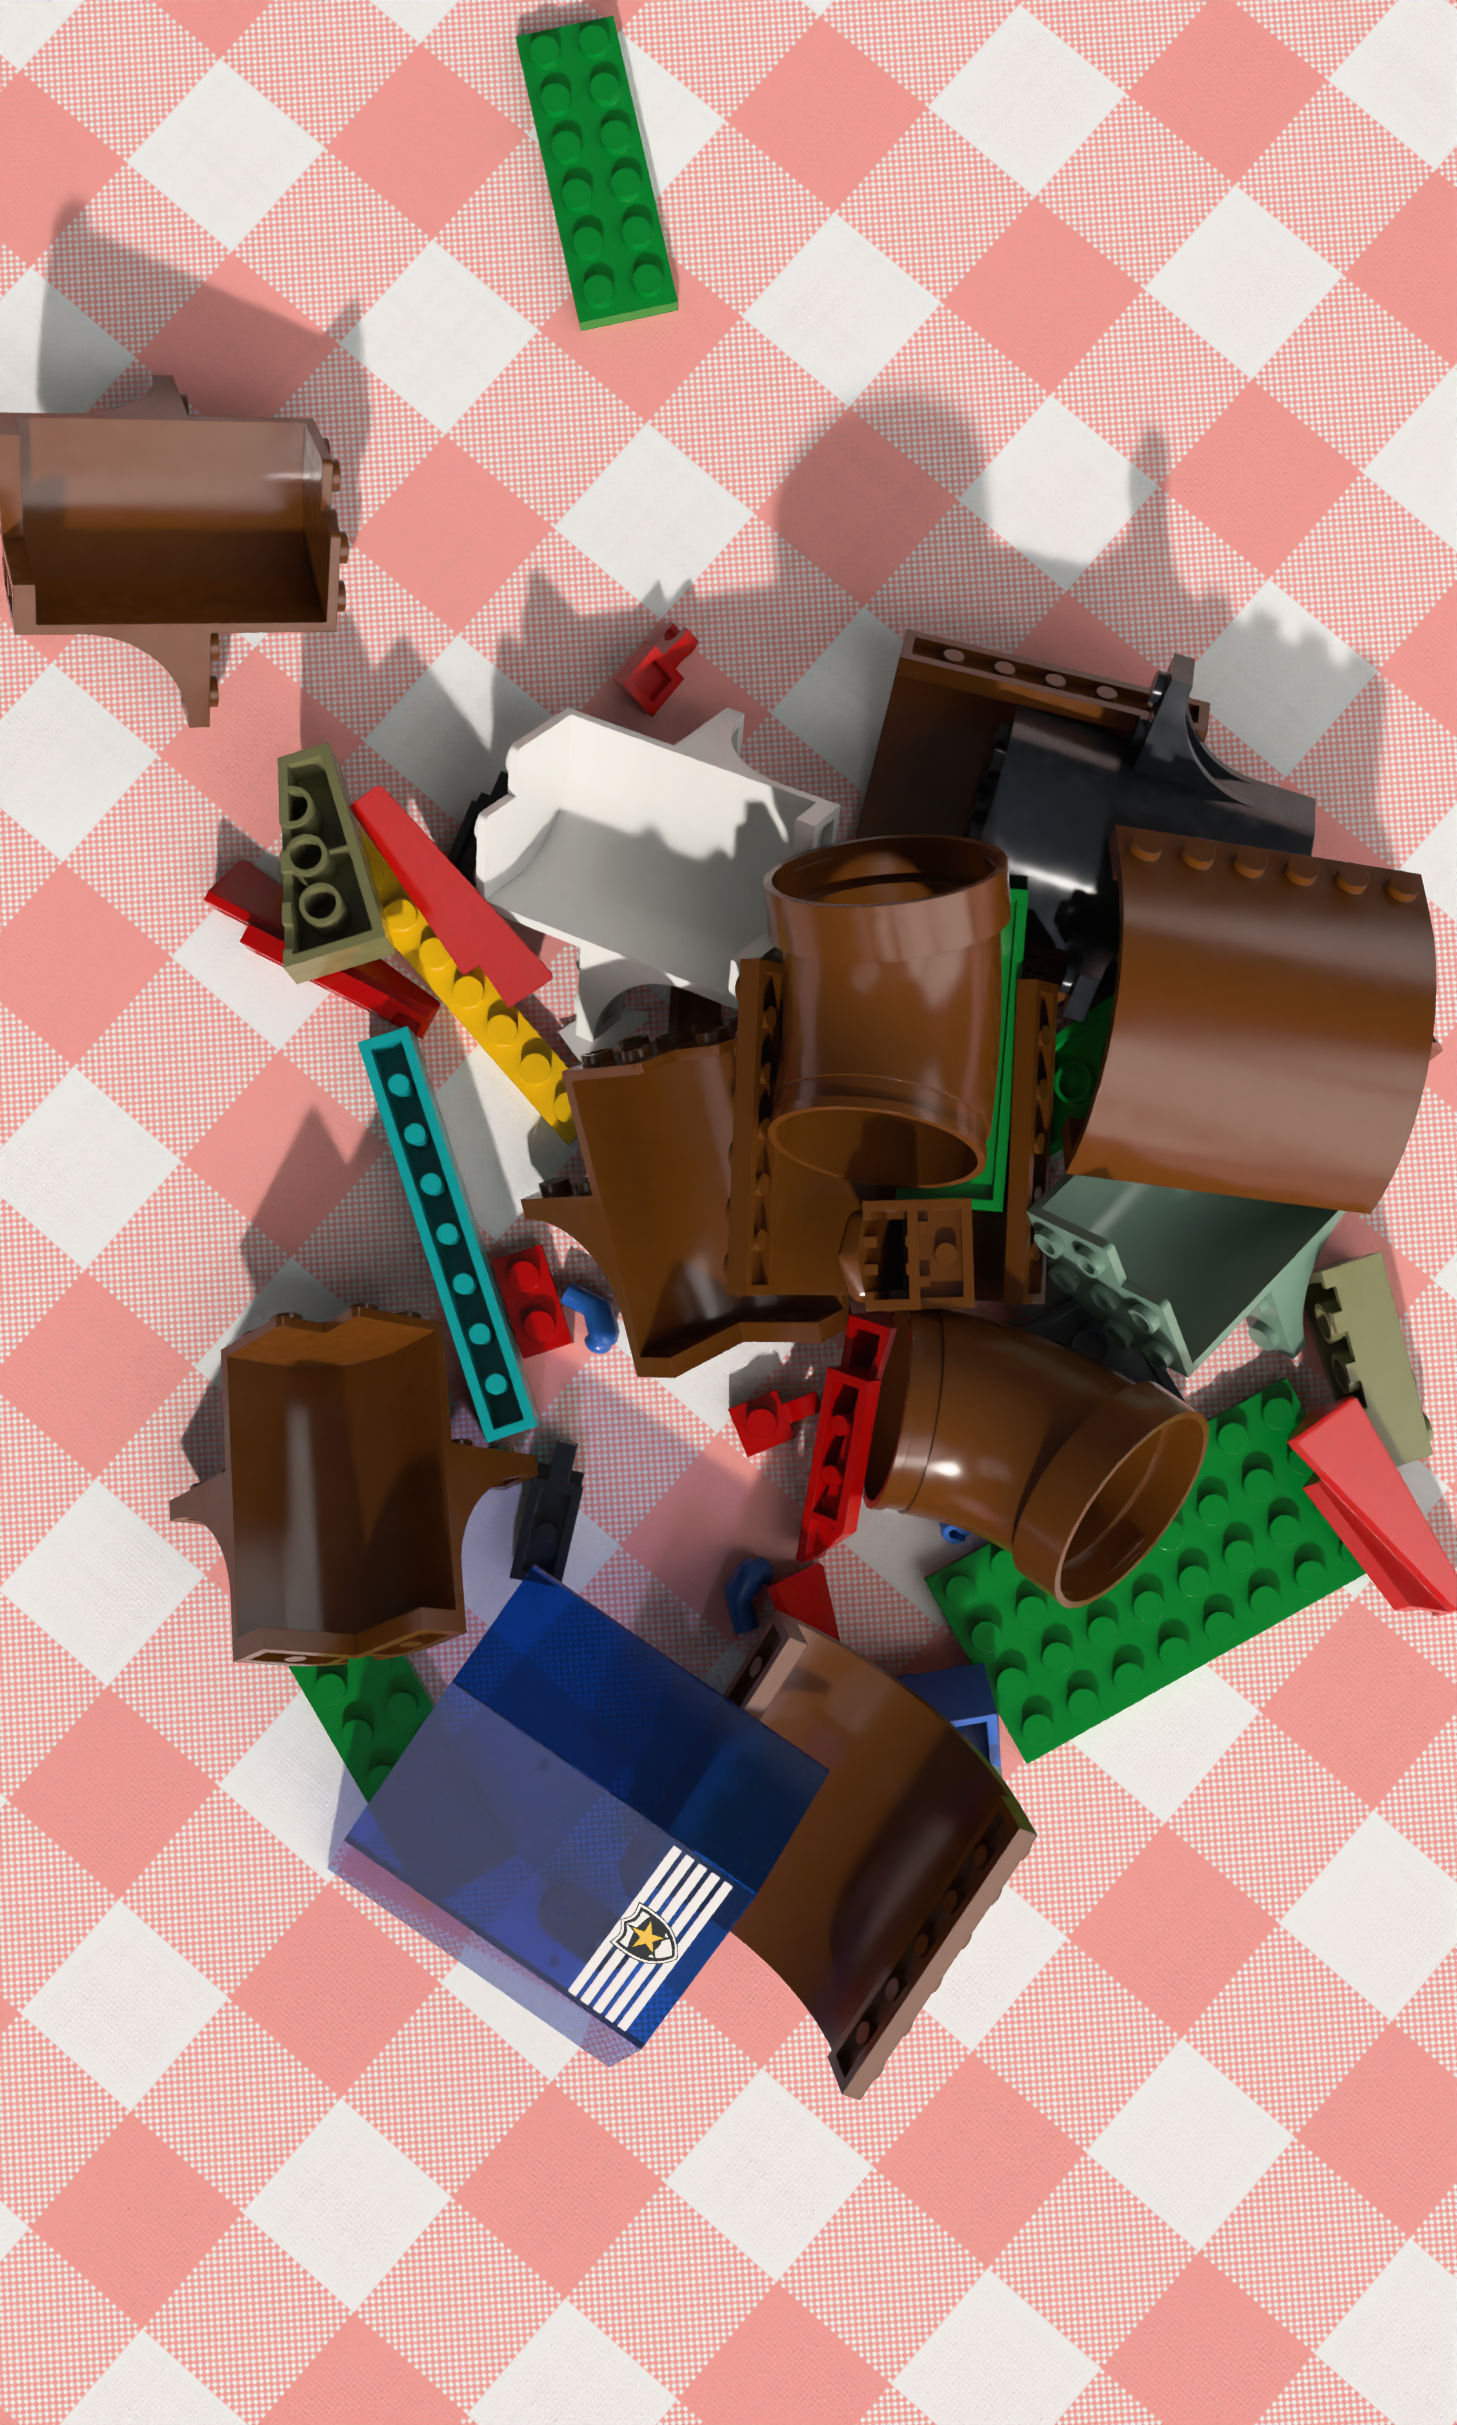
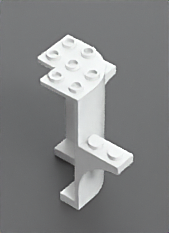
M567 708L511 745L506 757L508 794L481 811L475 822L474 834L477 838V854L473 879L476 883V890L500 916L580 947L576 958V967L579 969L578 993L574 1001V1011L577 1013V1036L594 1042L621 1019L622 1007L629 989L645 984H665L679 987L738 1010L739 1003L735 994V985L740 975V959L760 958L782 963L781 950L776 948L769 939L763 886L764 876L772 867L785 859L808 850L835 844L841 805L773 781L749 767L741 759L745 713L726 708L675 745H671Z

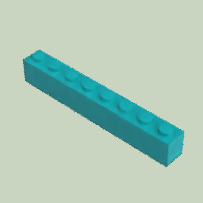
M406 1026L358 1042L486 1442L488 1443L542 1425L416 1035Z

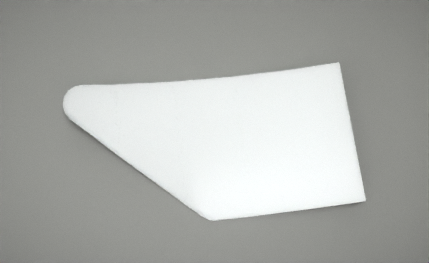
M622 1009L621 1019L594 1042L576 1035V1020L558 1031V1033L582 1064V1054L599 1049L612 1048L618 1041L623 1040L646 1023L649 1015L645 1011Z

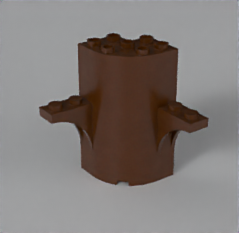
M152 375V386L144 396L132 403L113 409L87 413L60 414L0 412V534L3 552L2 567L14 635H98L133 645L158 661L174 679L180 689L181 704L188 727H210V707H218L219 703L216 676H210L211 661L219 660L218 633L337 632V613L344 612L346 608L345 584L343 580H339L340 564H347L349 546L346 532L340 531L338 528L337 512L335 509H331L332 492H339L341 472L338 459H332L330 455L328 438H322L313 418L189 415L187 395L179 393L173 375Z
M722 1017L701 1020L691 1024L692 1032L687 1033L686 1030L670 1032L657 1036L655 1041L650 1042L648 1035L626 1038L617 1042L619 1051L614 1053L612 1048H605L582 1054V1064L562 1071L588 1177L581 1178L571 1184L568 1176L552 1178L539 1183V1192L520 1199L525 1219L543 1221L565 1231L578 1241L600 1266L619 1304L637 1377L676 1378L743 1342L822 1343L846 1330L849 1314H852L848 1296L726 1295L727 1280L724 1276L723 1265L725 1256L728 1253L729 1224L726 1219V1205L731 1192V1168L728 1161V1151L733 1141L734 1113L730 1101L731 1093L735 1086L736 1057L733 1051V1039L738 1027V1017L730 1019V1025L726 1026L723 1025Z
M357 1303L348 1306L344 1313L332 1320L321 1323L303 1320V1316L298 1313L285 1312L273 1315L269 1322L255 1330L243 1333L240 1339L221 1349L225 1468L220 1469L218 1475L212 1479L192 1484L189 1491L170 1500L169 1510L170 1521L205 1525L212 1532L221 1548L230 1585L233 1662L280 1666L349 1664L348 1658L374 1656L375 1660H383L415 1653L467 1633L461 1554L464 1532L469 1516L477 1502L488 1490H507L537 1476L538 1469L536 1455L515 1452L513 1446L494 1445L485 1448L473 1446V1441L469 1439H452L443 1322L423 1319L417 1312L391 1313L380 1311L376 1305L371 1303Z

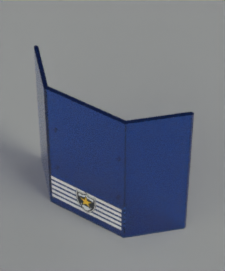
M534 1564L349 1831L327 1869L610 2068L644 2047L754 1900L830 1770Z

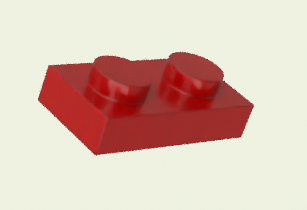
M543 1245L492 1260L523 1359L573 1344L574 1341Z

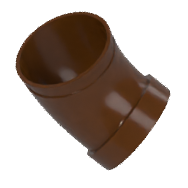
M911 834L871 837L830 844L802 852L776 864L765 874L763 879L769 939L776 948L781 950L783 972L782 1035L773 1097L774 1112L770 1117L768 1126L769 1140L782 1154L803 1166L830 1176L863 1184L894 1188H938L961 1184L977 1177L986 1166L988 1154L986 1141L991 1133L997 1086L1002 1007L1001 930L1008 925L1011 919L1007 855L995 845L972 838L950 835Z
M945 1308L892 1311L890 1317L895 1323L897 1330L881 1379L862 1494L866 1507L874 1510H897L900 1514L931 1519L955 1526L994 1543L1013 1555L1014 1566L1019 1573L1066 1608L1085 1606L1102 1597L1119 1584L1156 1545L1188 1497L1200 1472L1207 1451L1209 1427L1206 1418L1156 1382L1144 1381L1136 1383L1122 1373L1078 1350L1026 1329L983 1316Z

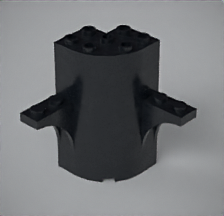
M1174 653L1167 672L1161 670L1156 672L1147 699L1153 705L1148 717L1138 716L1130 739L1017 704L1011 722L1001 720L993 741L991 751L994 752L990 763L984 764L975 792L977 797L969 820L972 823L968 834L963 833L962 837L990 843L1005 852L1008 858L1010 889L1029 890L1025 938L1064 950L1063 960L1067 961L1058 985V992L1065 994L1062 1014L1064 1017L1083 1022L1091 1003L1101 994L1115 988L1120 925L1118 881L1113 880L1108 842L1115 825L1306 856L1312 855L1315 836L1316 799L1255 780L1233 770L1208 749L1197 733L1191 718L1188 702L1193 686L1195 659Z

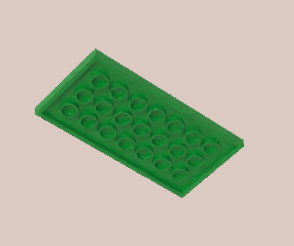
M1287 1378L1276 1380L1207 1419L1209 1441L1205 1458L1197 1479L1178 1514L1146 1557L1119 1584L1097 1600L1078 1608L1063 1607L1017 1571L1011 1553L990 1541L923 1578L970 1664L985 1663L996 1711L1026 1764L1366 1574L1303 1490V1486L1314 1471L1290 1447L1287 1440L1307 1413Z

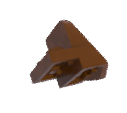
M972 1198L862 1201V1209L852 1212L847 1219L837 1255L851 1297L857 1302L865 1303V1311L974 1308Z

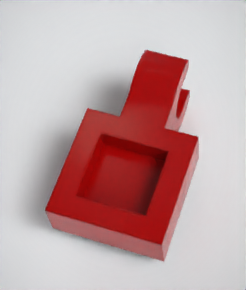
M669 622L659 632L656 638V645L644 641L614 677L613 681L642 713L653 717L684 680V677L676 668L694 651L699 641L688 628L683 627L680 631L674 623Z
M776 1389L731 1407L728 1410L748 1458L795 1439L796 1436L790 1423L819 1413L821 1401L815 1390L782 1404Z

